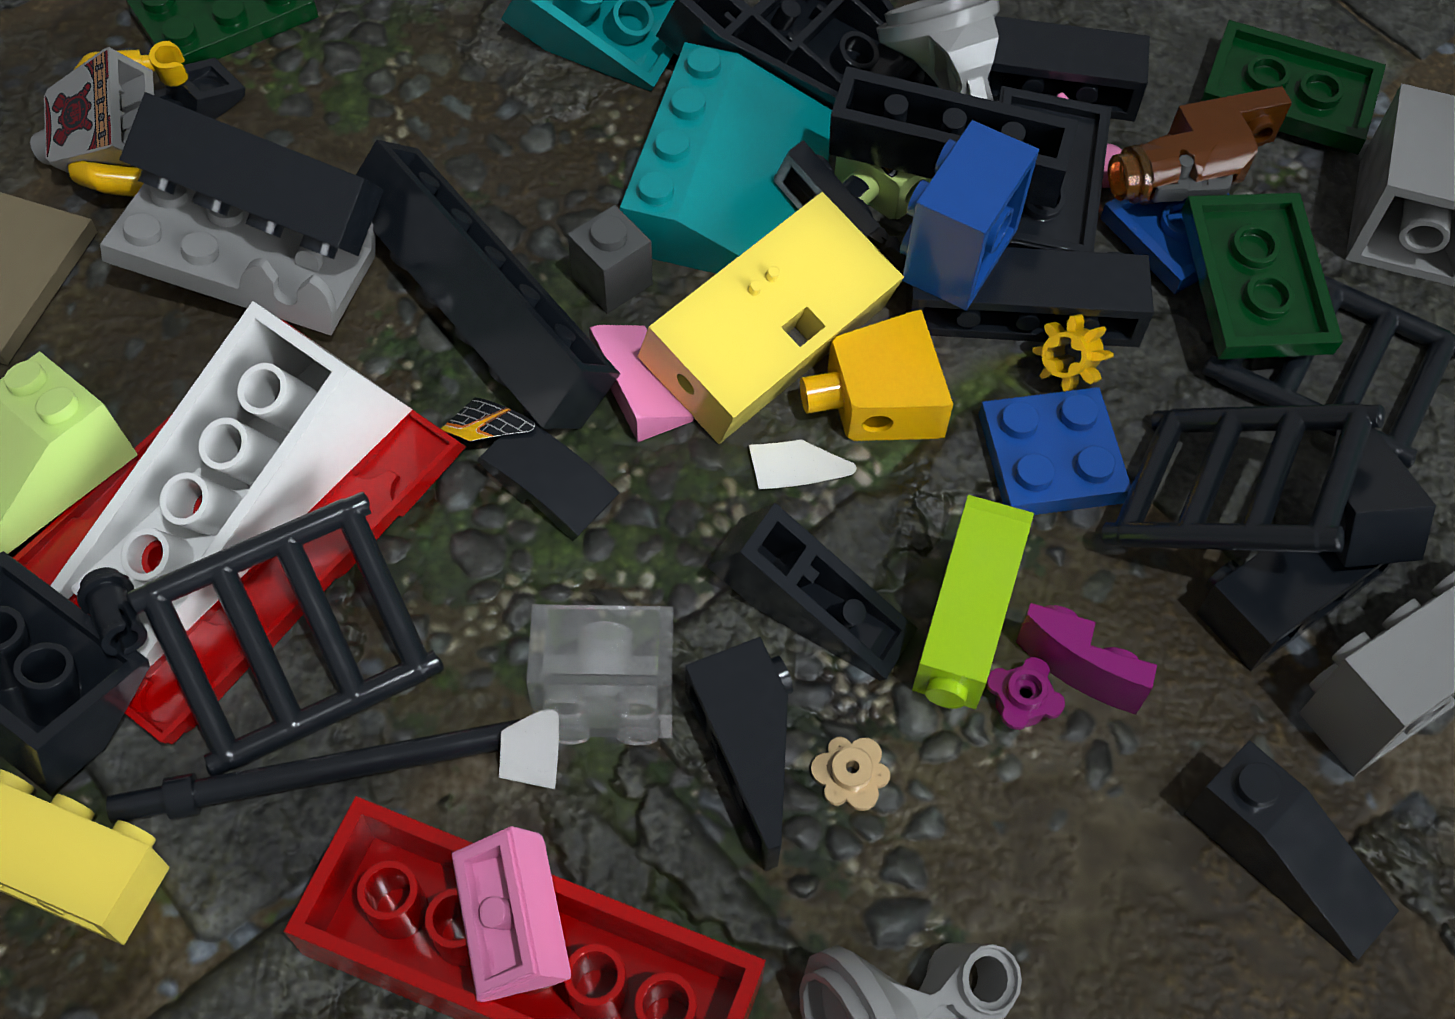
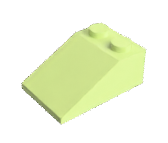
M40 351L28 360L11 367L5 376L0 379V553L4 551L9 554L138 455L105 405Z

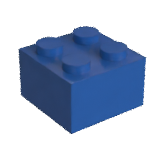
M973 120L958 141L949 139L936 162L934 177L930 182L925 180L919 182L907 207V214L913 217V222L909 226L900 247V253L906 256L903 272L904 278L902 281L967 311L1018 230L1039 149Z

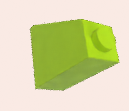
M972 495L967 496L912 691L925 694L929 701L945 708L957 709L965 706L976 710L987 683L1031 527L1033 512Z

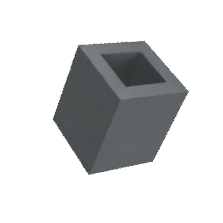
M613 205L568 233L572 278L607 314L653 285L651 240L616 205Z

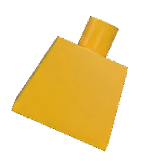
M922 310L912 311L836 336L830 345L828 373L800 378V394L806 414L838 408L845 435L853 441L945 438L953 402Z

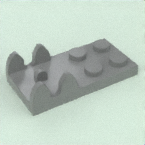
M143 184L100 243L103 262L241 307L248 308L252 301H254L279 319L332 335L375 258L376 235L373 231V223H371L359 256L338 249L335 259H331L299 246L304 234L284 227L281 238L245 224L249 212L231 206L228 215L224 216L194 204L192 199L195 191L178 184L174 195Z

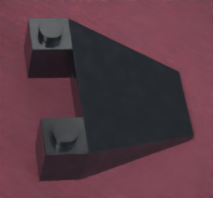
M675 0L656 35L677 56H680L685 42L738 53L833 110L846 66L906 80L919 66L913 59L879 42L876 28L887 23L885 13L895 9L889 0H760L753 8L744 0Z

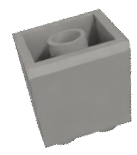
M1401 83L1360 161L1345 260L1455 287L1454 95Z

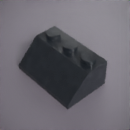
M3 551L0 553V756L51 795L106 748L150 668L149 659L137 650L123 655L116 635L113 638L118 648L117 655L105 653L99 643V635L91 616L83 612L81 608Z

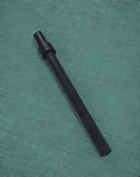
M522 719L197 779L194 772L166 777L163 779L161 786L108 795L106 799L107 814L111 823H116L117 820L128 821L167 813L169 819H176L200 814L202 806L499 751L501 748V731Z

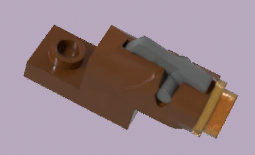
M1283 86L1180 105L1167 135L1147 143L1127 146L1123 148L1120 154L1113 155L1108 163V182L1112 194L1119 201L1128 200L1132 204L1140 203L1142 206L1159 202L1183 201L1188 196L1227 195L1232 184L1244 181L1258 152V147L1274 142L1292 104L1291 99Z

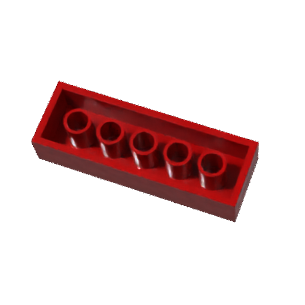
M355 796L284 930V933L302 955L454 1019H748L763 981L766 960L551 874L571 969V978L556 985L487 1002H479L476 997L452 859L453 852L473 843Z

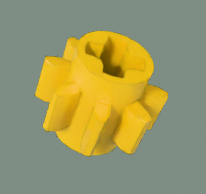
M1082 314L1069 317L1067 331L1057 322L1044 325L1045 332L1049 338L1044 345L1032 349L1033 353L1042 356L1045 368L1039 375L1041 379L1051 376L1062 378L1061 385L1063 391L1076 389L1079 383V374L1089 384L1102 380L1101 374L1096 367L1101 361L1114 357L1113 352L1104 350L1101 337L1107 330L1105 326L1091 330L1084 328V317ZM1071 343L1072 349L1081 351L1080 361L1075 362L1073 356L1065 355L1066 344Z

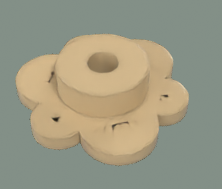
M836 737L830 741L828 753H822L815 757L811 765L812 778L816 783L825 787L824 798L829 804L839 806L847 802L851 808L858 811H866L874 807L879 797L878 789L885 787L890 780L889 769L880 763L882 757L881 748L877 742L870 738H859L851 744L844 737ZM847 768H855L857 772L850 773L847 771Z

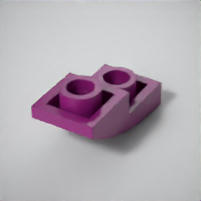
M1030 603L1018 631L1016 643L1030 657H1036L1045 661L1050 668V673L1067 685L1107 705L1136 715L1153 688L1157 665L1139 660L1135 654L1122 648L1106 647L1102 649L1092 646L1091 641L1096 624L1095 621L1078 617L1074 611L1058 605L1043 607Z

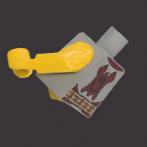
M161 41L151 48L149 55H141L139 49L115 51L107 47L100 52H90L83 56L74 70L49 87L44 95L45 129L33 134L30 140L31 149L36 158L44 164L69 173L71 179L81 186L106 194L135 197L144 184L138 181L142 169L122 162L119 159L144 92L154 95L153 72L156 71L164 85L171 87L182 85L188 80L185 67L181 64L185 59L179 47L170 41Z

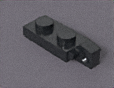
M804 140L790 149L774 177V183L798 209L823 192L901 273L905 267L906 256L900 253L901 243L898 238L888 236L885 228L880 227L881 225L873 218L867 204L860 198L853 196L835 176L829 162L821 155L815 154Z

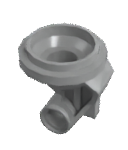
M920 0L885 13L887 23L876 28L880 43L913 59L938 85L937 88L994 101L988 76L993 65L999 39L994 20L1000 11L999 0Z
M952 942L944 944L934 952L928 963L926 977L917 991L903 986L854 952L835 945L809 957L799 988L800 1011L802 1019H1004L1020 994L1022 978L1020 967L1015 957L1004 947L993 944ZM975 964L978 980L972 992L969 985V973L972 965Z

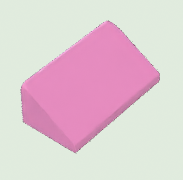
M592 326L589 328L590 340L621 373L610 389L637 442L694 421V416L638 358L647 332L645 326Z
M510 826L453 852L452 859L477 1001L487 1002L556 985L570 979L571 969L543 837L539 833Z

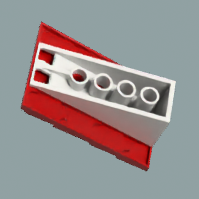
M252 301L175 411L134 448L138 455L66 509L13 558L79 607L77 592L80 588V582L86 574L95 569L103 567L114 568L120 573L127 575L132 581L134 589L148 581L360 492H364L369 499V508L372 514L365 517L377 540L398 516L403 517L462 453L466 446L302 332ZM341 529L303 545L323 591L335 579L344 576L356 563ZM277 556L238 573L272 648L303 615ZM211 584L172 601L219 701L250 666ZM145 612L138 616L147 630V639L137 651L149 659L150 668L125 714L159 742L174 744L183 733H187L195 728L197 723Z

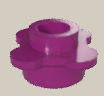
M1030 657L1025 660L1023 666L1011 670L996 668L988 676L987 688L996 695V708L1001 715L1003 723L1009 728L1021 730L1025 727L1036 725L1044 717L1055 719L1064 710L1065 699L1060 693L1054 691L1048 678L1050 668L1042 659ZM1026 688L1031 691L1032 696L1024 698L1021 696L1020 690Z

